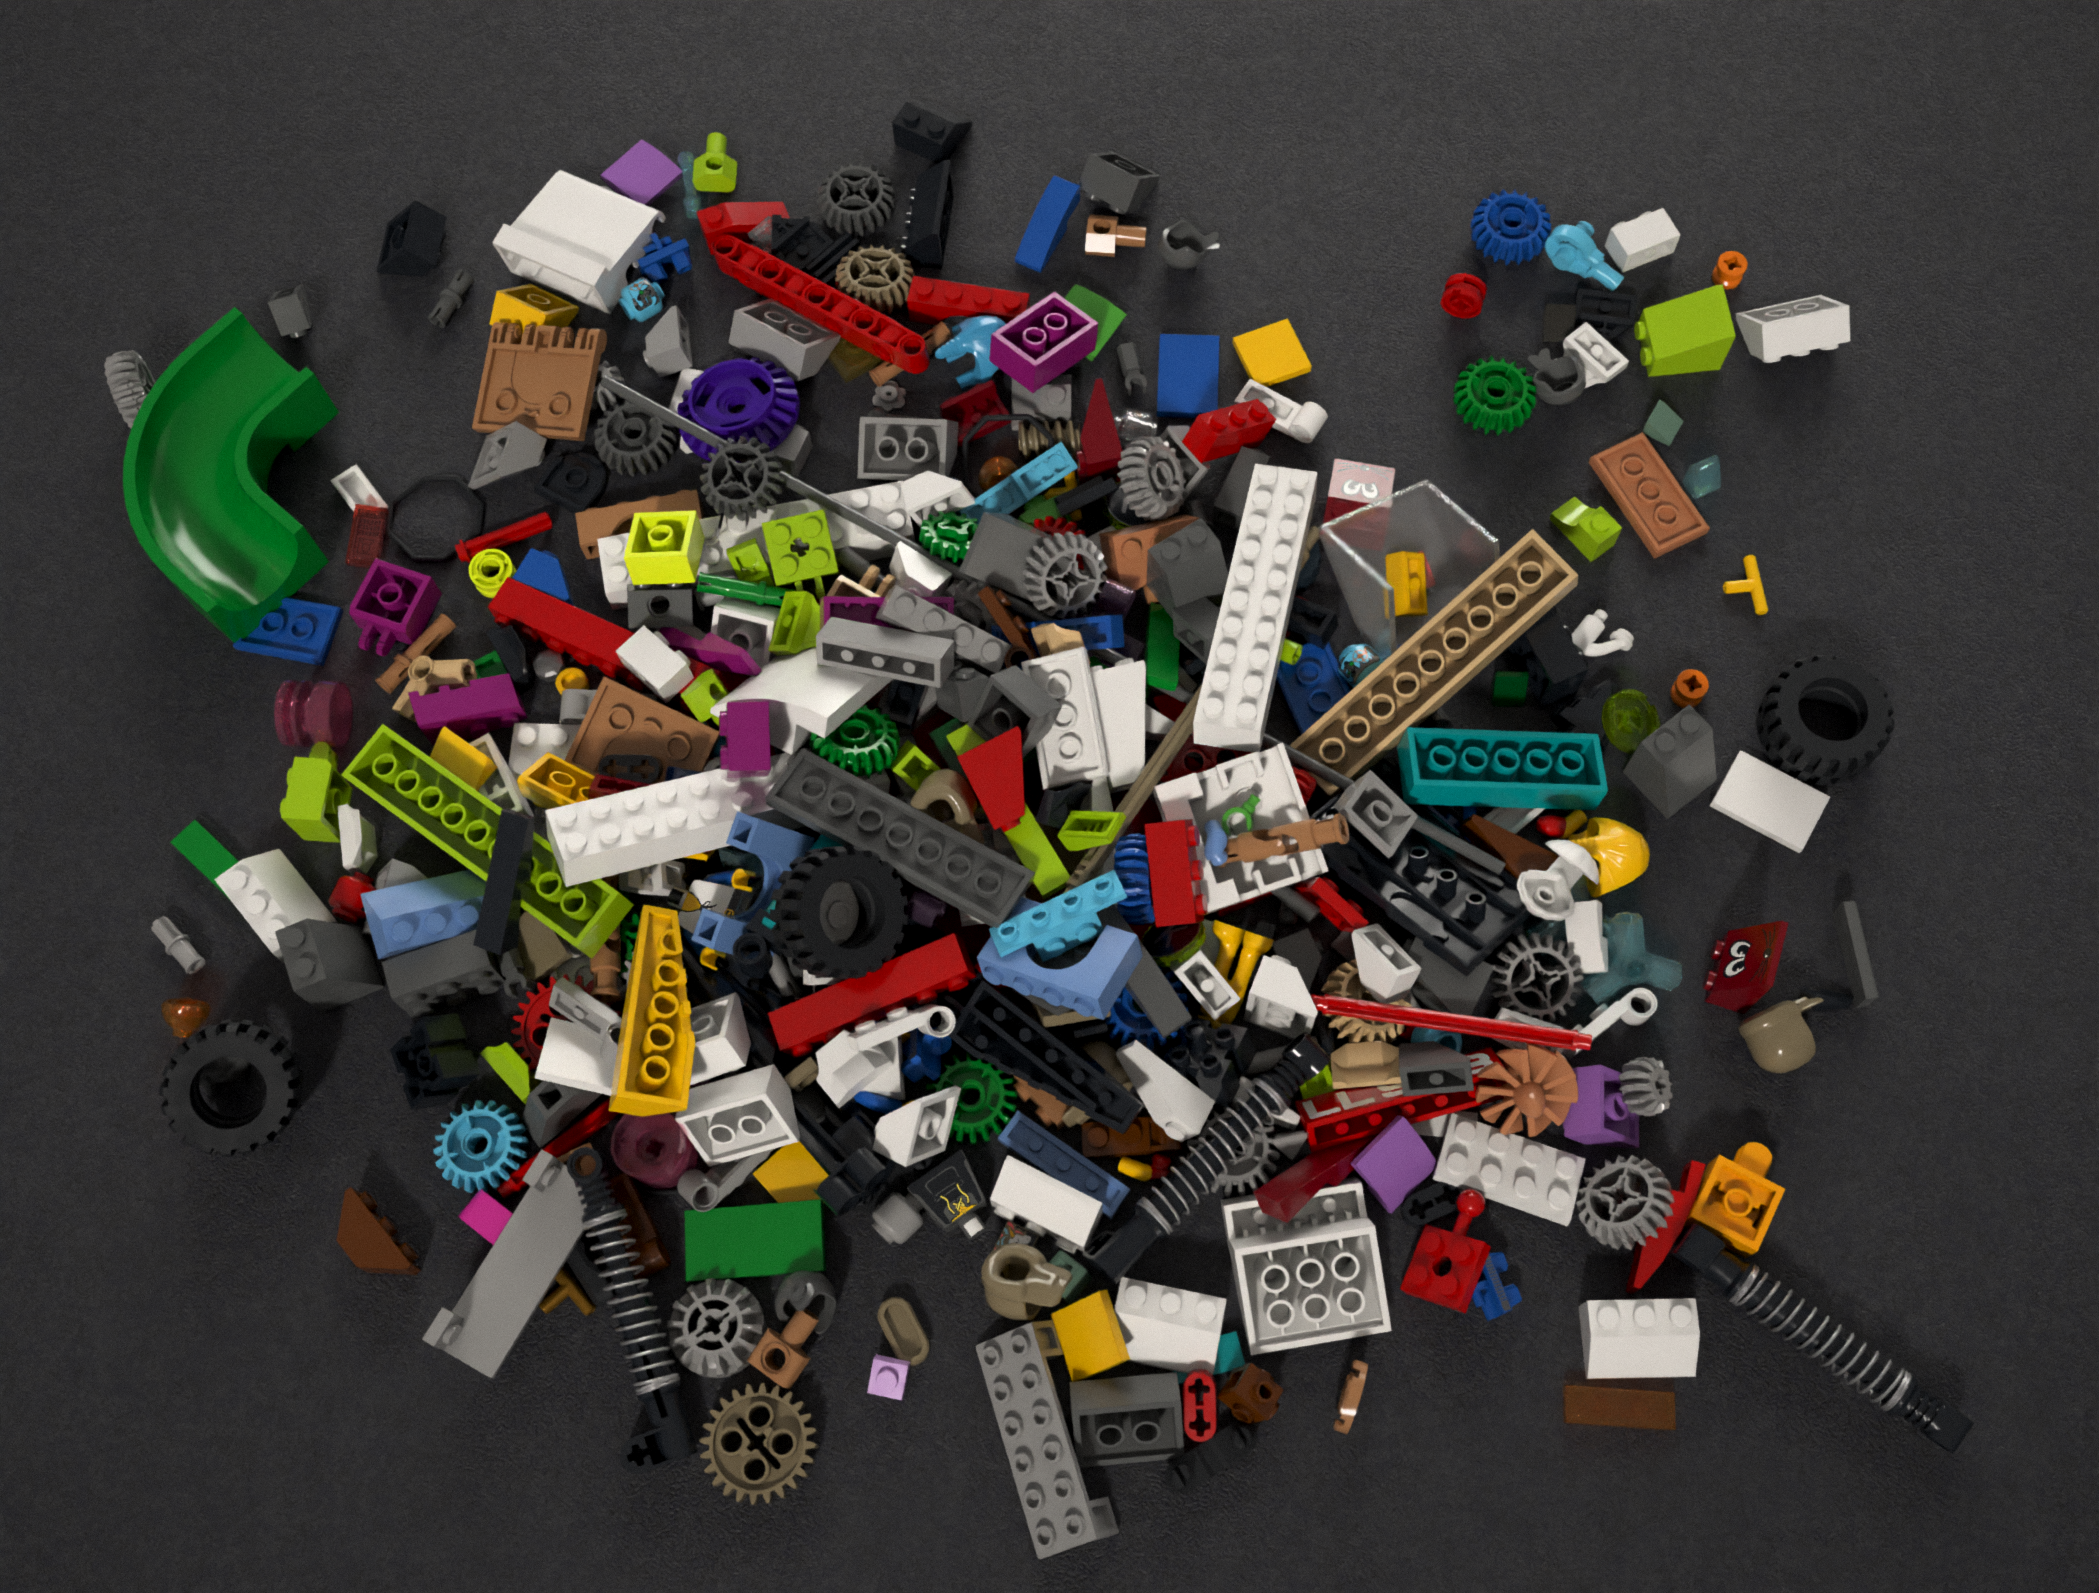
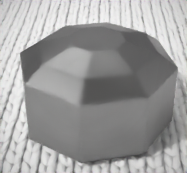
M552 649L539 652L532 662L536 675L547 682L555 681L559 673L566 669L562 655Z

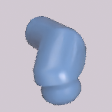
M1210 820L1204 826L1207 834L1204 854L1206 859L1210 860L1214 866H1221L1228 859V853L1224 850L1227 846V835L1217 820Z

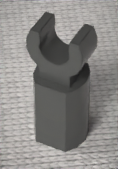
M1134 342L1120 344L1117 347V354L1122 374L1125 378V393L1127 396H1131V386L1134 384L1140 385L1142 392L1146 393L1147 379L1142 375L1143 370L1136 344Z
M518 947L501 955L495 953L501 974L506 977L504 990L508 996L518 997L516 986L519 982H521L522 988L527 990L533 989L532 979L524 974L525 966Z

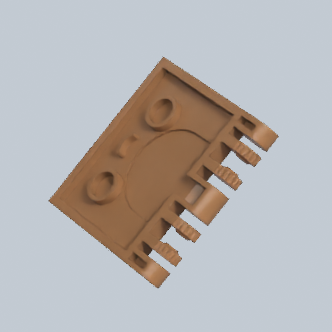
M495 322L491 329L472 429L482 433H493L517 421L544 438L584 441L600 357L606 348L607 334L605 330L581 328L575 340L574 331L570 327H562L561 329L559 326L538 325L536 327V325L527 324L524 327V333L521 335L522 332L519 324Z
M603 677L564 761L596 776V774H599L598 767L600 761L607 755H652L657 757L663 766L661 778L657 782L652 783L653 785L665 782L668 766L703 772L721 736L719 735V730L610 678ZM613 760V765L607 767V772L613 773V777L616 778L617 773L627 772V766L616 765V760ZM646 760L645 766H634V773H644L646 779H648L649 773H654L655 770L654 766L649 765L648 760Z

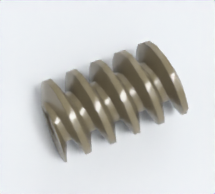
M1056 420L1053 429H1050L1048 422L1043 421L1042 426L1054 438V446L1062 442L1067 451L1072 452L1074 459H1077L1076 451L1080 450V422L1078 428L1075 429L1072 421L1068 420L1065 429H1062L1060 421ZM1019 421V454L1022 451L1025 459L1029 460L1032 451H1035L1037 457L1047 451L1048 439L1032 424L1026 430L1023 421Z

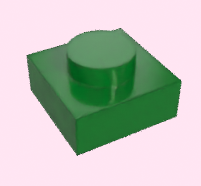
M496 650L473 661L478 674L477 679L508 673Z

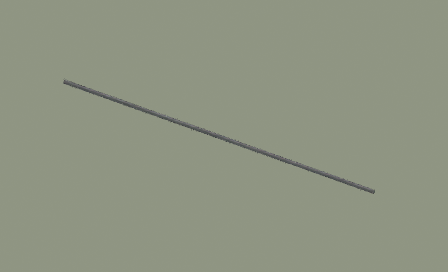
M607 375L602 378V387L716 449L717 444L723 445L724 448L728 446V441L617 380ZM744 458L738 461L745 463L749 460L754 461L755 459ZM784 471L780 472L784 476L785 481L780 484L894 546L900 541L951 572V577L958 581L965 580L968 586L974 581L977 583V589L979 590L986 586L997 592L1002 590L960 572V567L946 559L941 560V556L937 554L930 555V550L923 549L919 544ZM1003 591L1012 604L1009 608L1034 622L1057 620ZM1112 649L1087 650L1113 665L1118 661L1128 659ZM1178 685L1175 692L1155 687L1186 705L1194 695ZM1264 732L1263 747L1270 749L1277 744L1283 743ZM1283 743L1289 761L1345 791L1347 787L1355 782ZM1420 816L1417 817L1411 826L1498 875L1501 874L1506 865L1503 861Z

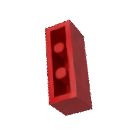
M1258 399L1250 400L1198 415L1182 443L1200 463L1237 453L1242 446L1249 449L1260 446L1277 419L1268 411L1264 403Z
M1193 819L1144 824L1156 927L1203 922L1208 906L1206 896L1201 894L1200 880H1203L1204 870L1202 861L1197 860L1196 846L1200 844L1198 827L1196 825L1193 826Z

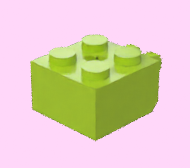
M824 509L761 523L776 586L781 587L795 583L796 591H805L803 581L814 579L817 599L820 601V598L826 596L822 577L839 573ZM800 540L803 544H809V551L805 550L807 554L803 557H800L797 552L792 551L793 546H796L795 543Z
M318 741V743L312 746L309 758L294 757L293 766L287 773L288 789L286 798H283L280 804L281 818L303 840L341 843L337 806L345 804L350 806L353 788L337 771V761H339L337 753L326 742Z

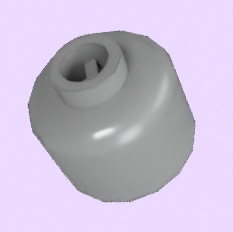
M892 1192L873 1210L872 1216L875 1221L871 1225L888 1244H891L893 1241L903 1244L922 1226L923 1218L919 1211L923 1206L910 1193L904 1197L898 1192Z

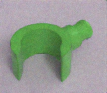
M1251 794L1247 802L1245 801L1241 807L1228 809L1224 813L1221 822L1224 832L1231 836L1229 821L1237 813H1241L1246 817L1248 831H1252L1254 828L1252 814L1261 799Z

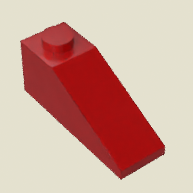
M723 202L696 212L711 255H714L711 243L719 235L729 234L745 243H749L772 235V215L790 218L783 202Z

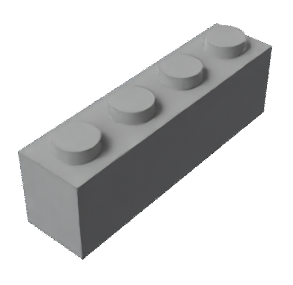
M898 585L889 589L875 617L895 629L954 640V659L961 661L970 668H974L987 677L1000 671L1005 655L1012 646Z
M830 617L816 635L817 664L937 688L942 687L954 669V640L836 617Z

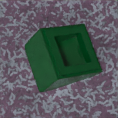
M1497 671L1491 683L1492 705L1501 707L1523 706L1529 677L1528 672Z

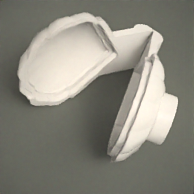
M1550 840L1545 844L1555 851L1559 857L1547 871L1528 870V872H1522L1517 882V890L1521 901L1531 914L1544 920L1563 921L1574 914L1575 903L1570 889L1583 874L1598 885L1599 871L1596 861L1584 847L1569 840Z

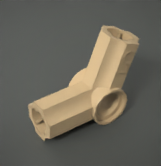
M428 656L417 657L408 668L410 681L392 709L416 723L408 692L418 691L419 695L423 696L438 693L439 686L449 685L450 689L469 687V681L476 680L478 676L475 670V663L470 659L433 661Z

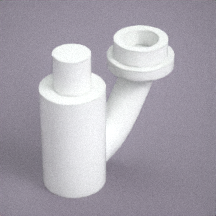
M1597 609L1593 615H1586L1572 633V642L1576 649L1586 656H1602L1619 649L1624 651L1630 650L1634 637L1627 630L1619 628L1617 631L1612 632L1610 641L1594 643L1605 629L1603 622L1608 617L1604 610Z

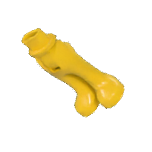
M1214 920L1212 932L1219 939V950L1214 967L1241 998L1215 1021L1200 1005V1012L1203 1014H1198L1197 1018L1210 1020L1212 1027L1217 1029L1221 1027L1222 1023L1231 1025V1022L1240 1010L1249 979L1259 957L1271 949L1274 940ZM1243 939V948L1233 978L1228 980L1232 962Z

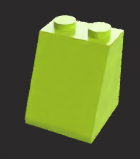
M1723 284L1643 309L1639 321L1635 323L1634 334L1636 340H1640L1641 343L1640 360L1641 364L1646 366L1648 377L1720 370L1736 337Z

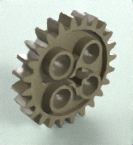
M761 1383L758 1393H755L752 1385L746 1384V1395L744 1396L736 1389L732 1390L734 1401L730 1403L721 1398L720 1403L724 1409L721 1412L710 1410L711 1415L716 1419L714 1424H703V1427L710 1431L711 1434L710 1437L700 1439V1443L709 1446V1450L702 1453L700 1458L711 1460L712 1462L704 1471L707 1474L715 1472L718 1474L712 1482L713 1486L717 1487L726 1483L723 1495L728 1497L737 1490V1502L742 1503L747 1494H749L751 1505H757L760 1495H763L767 1504H772L774 1492L782 1499H785V1487L787 1485L795 1490L799 1489L795 1480L797 1475L808 1478L809 1475L802 1468L804 1463L815 1464V1460L807 1455L809 1450L818 1448V1445L810 1442L808 1438L818 1433L817 1429L806 1427V1424L813 1419V1416L810 1413L800 1415L805 1407V1403L800 1401L791 1405L795 1394L789 1391L781 1398L782 1389L778 1385L773 1388L771 1394L768 1393V1387L765 1383ZM760 1408H768L770 1412L769 1421L763 1427H756L753 1423L754 1413ZM740 1418L747 1423L755 1435L760 1438L766 1437L763 1444L781 1464L779 1469L774 1468L763 1452L757 1449L752 1451L755 1443L738 1425ZM733 1433H739L742 1437V1445L736 1452L729 1453L725 1445L726 1439ZM783 1435H790L793 1439L792 1449L787 1454H778L776 1450L777 1440ZM762 1460L765 1464V1473L762 1478L753 1481L748 1474L749 1466L754 1461Z

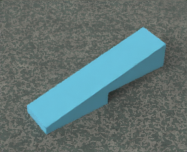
M1060 442L975 498L974 504L956 511L955 514L956 516H961V514L965 513L967 514L966 518H977V525L984 512L1008 515L1076 470L1078 466L1063 443Z

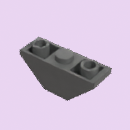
M542 1081L528 1094L522 1124L538 1147L543 1148L601 1093Z

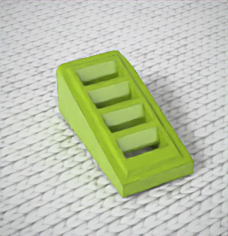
M1072 810L1057 837L1068 851H1079L1111 844L1126 819V815L1123 812Z

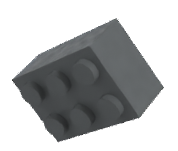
M476 930L382 962L391 999L411 1017L428 1016L436 1008L445 1005L456 1006L462 1004L468 997L476 994L487 995L494 993L499 989V986L504 985L506 977L501 974L495 953L473 945Z

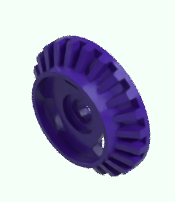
M741 357L720 362L703 371L704 373L691 382V389L683 392V402L679 403L677 407L679 415L727 441L728 438H732L737 444L740 435L745 437L748 442L753 437L760 444L763 442L768 444L770 451H772L787 438L795 426L800 410V400L792 378L787 375L782 367L777 368L774 362L769 360L762 363L759 358L752 357L750 360H745ZM755 380L764 383L770 388V391L763 395L751 381ZM711 395L705 407H702L706 399ZM735 405H745L744 409L739 413L730 412ZM679 429L685 444L699 457L712 461L708 457V452L715 455L719 452L718 449Z

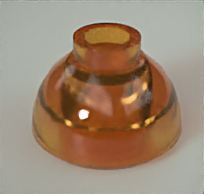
M995 456L990 458L982 465L979 471V485L986 492L1019 468L1007 457Z
M175 998L161 1003L162 1016L166 1024L173 1029L172 1035L177 1037H190L194 1034V1030L202 1026L207 1020L211 1010V1006L207 1002L196 999Z

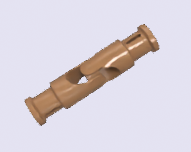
M1338 813L1331 819L1321 821L1308 819L1276 826L1271 829L1240 833L1236 838L1227 839V846L1224 850L1228 853V859L1224 864L1217 867L1224 868L1227 863L1237 861L1249 863L1275 855L1283 856L1320 849L1321 845L1334 842L1347 844L1349 842L1347 820L1344 815ZM1290 836H1292L1297 841V843L1290 845Z
M619 874L600 878L618 891ZM620 924L593 959L590 958V973L593 975V990L590 992V996L602 1003H615L620 1000V991L617 990V975L621 972Z

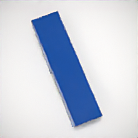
M1122 615L1026 623L1029 628L1026 635L1031 640V645L1038 654L1039 651L1030 628L1045 623H1054L1061 628L1079 631L1087 650L1125 647ZM999 625L991 626L993 636L1012 645Z

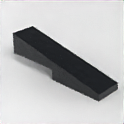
M1226 564L1227 571H1228V575H1229V570H1230V566H1231V565ZM1294 596L1287 631L1324 650L1338 627L1336 612Z
M508 808L501 811L473 944L498 955L518 947L521 886L531 881L534 817Z

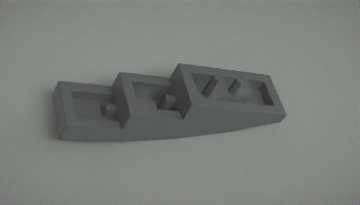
M1114 905L1096 912L1103 928L1109 925L1135 934ZM1139 940L1143 957L1124 987L1164 1039L1191 1021L1192 1017Z

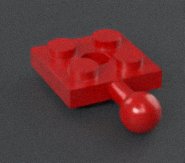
M1312 877L1297 882L1293 887L1321 908L1320 913L1341 932L1353 933L1354 930L1366 927L1369 923L1362 916L1364 913L1363 909L1350 899L1345 901L1337 893L1339 891L1338 886L1327 877L1322 879L1320 877Z
M1466 1189L1459 1194L1457 1208L1460 1213L1452 1232L1425 1224L1400 1287V1290L1404 1293L1466 1314L1491 1249L1486 1242L1466 1237L1472 1218L1480 1215L1485 1208L1483 1195L1474 1189ZM1450 1260L1452 1267L1449 1273L1439 1276V1268L1442 1263Z

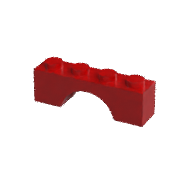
M913 276L907 298L909 319L914 322L937 325L943 319L951 316L971 318L976 316H996L1007 324L1030 308V294Z

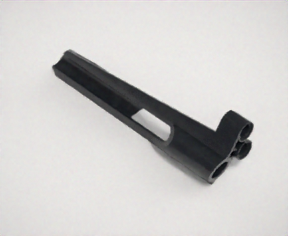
M680 931L683 948L681 953L684 963L683 969L686 970L688 975L686 988L688 989L687 999L690 1001V1007L694 1008L736 992L740 998L751 1041L746 1066L740 1070L742 1073L773 1065L778 1043L768 1016L769 1012L717 959L715 961V966L718 967L717 971L702 965L700 957ZM808 1054L798 1058L791 1057L800 1065L811 1055ZM818 1084L825 1105V1118L821 1124H818L793 1097L792 1099L800 1134L799 1141L829 1175L819 1185L817 1190L814 1189V1192L840 1217L864 1202L871 1193L876 1194L889 1179L897 1162L872 1150L875 1140L874 1130L877 1122L853 1098L838 1108Z

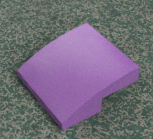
M641 139L600 175V178L616 193L649 206L683 176V171L663 153Z
M1397 1115L1350 1164L1369 1185L1367 1189L1388 1213H1392L1435 1169L1437 1162L1424 1141L1405 1117Z

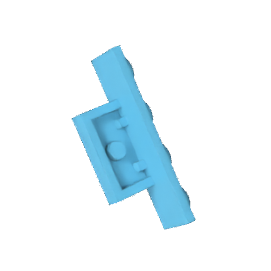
M1112 870L1006 920L999 928L992 927L989 931L1000 957L1033 943L1042 961L1045 962L1101 935L1104 928L1096 912L1128 897L1115 870Z

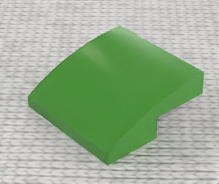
M1075 284L1064 299L1099 323L1095 350L1086 356L1092 362L1127 314L1098 294Z

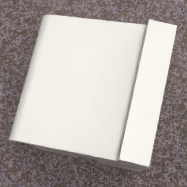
M560 170L556 172L511 226L503 224L492 243L512 273L611 314L621 297V290L628 285L626 280L627 268L629 265L638 268L637 260L645 255L643 247L652 243L649 235L652 234L654 221L664 222L666 217L659 210Z
M1283 743L1257 753L1256 751L1218 764L1212 769L1200 773L1195 772L1154 786L1153 795L1163 822L1193 819V826L1196 825L1198 827L1200 844L1196 846L1197 860H1201L1203 864L1204 877L1203 880H1200L1201 894H1205L1207 899V914L1329 871L1321 848L1283 856H1270L1267 859L1244 863L1243 861L1227 863L1224 868L1214 866L1205 857L1204 849L1207 840V834L1204 830L1205 824L1210 820H1217L1222 826L1221 822L1224 813L1230 808L1241 807L1245 801L1247 802L1251 794L1261 799L1252 814L1254 819L1252 831L1271 829L1276 826L1310 819ZM1237 813L1230 818L1231 836L1227 835V839L1236 838L1240 833L1249 832L1247 820L1243 814ZM1290 836V845L1297 843V841L1292 836Z

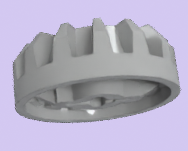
M709 1278L697 1286L691 1285L686 1289L687 1293L673 1304L674 1311L671 1320L667 1322L670 1337L669 1345L679 1359V1362L692 1372L708 1378H724L745 1369L750 1365L747 1360L766 1332L765 1315L759 1301L747 1288L730 1279L716 1280ZM719 1300L729 1304V1306L722 1311L718 1309L706 1310L703 1303ZM698 1307L702 1314L697 1321V1329L689 1333L690 1318ZM714 1320L721 1323L719 1325L721 1332L717 1335L711 1331L713 1329L711 1322ZM738 1323L736 1334L731 1342L728 1343L733 1336L734 1325ZM709 1343L724 1346L718 1350L702 1349Z

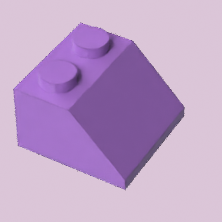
M1603 1065L1572 1068L1576 1075L1578 1101L1577 1103H1571L1568 1114L1563 1122L1564 1137L1582 1144L1639 1148V1116L1636 1113H1630L1627 1104L1622 1102L1623 1094L1619 1090L1621 1087L1619 1075L1622 1073Z

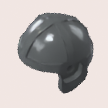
M800 1270L784 1277L778 1288L775 1300V1311L780 1321L788 1323L796 1310L802 1311L806 1308L820 1319L813 1330L817 1334L826 1331L830 1326L836 1308L835 1290L828 1278L819 1272Z

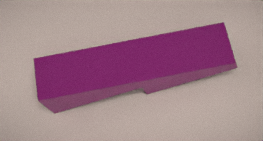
M823 596L820 598V630L830 617L888 628L893 627L875 618L885 597ZM919 596L954 615V597Z
M662 627L658 631L667 639L670 649L674 651L680 650L687 657L717 670L757 676L762 671L745 649L711 632L700 641L673 627Z

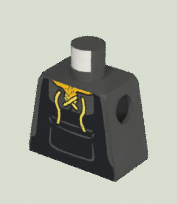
M962 1150L906 1187L908 1192L923 1206L922 1209L946 1233L960 1226L967 1238L973 1240L987 1229L977 1215L979 1211L987 1206L986 1200Z

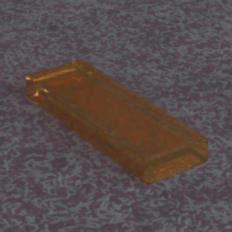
M1565 1385L1563 1386L1564 1423L1673 1431L1676 1430L1675 1392Z

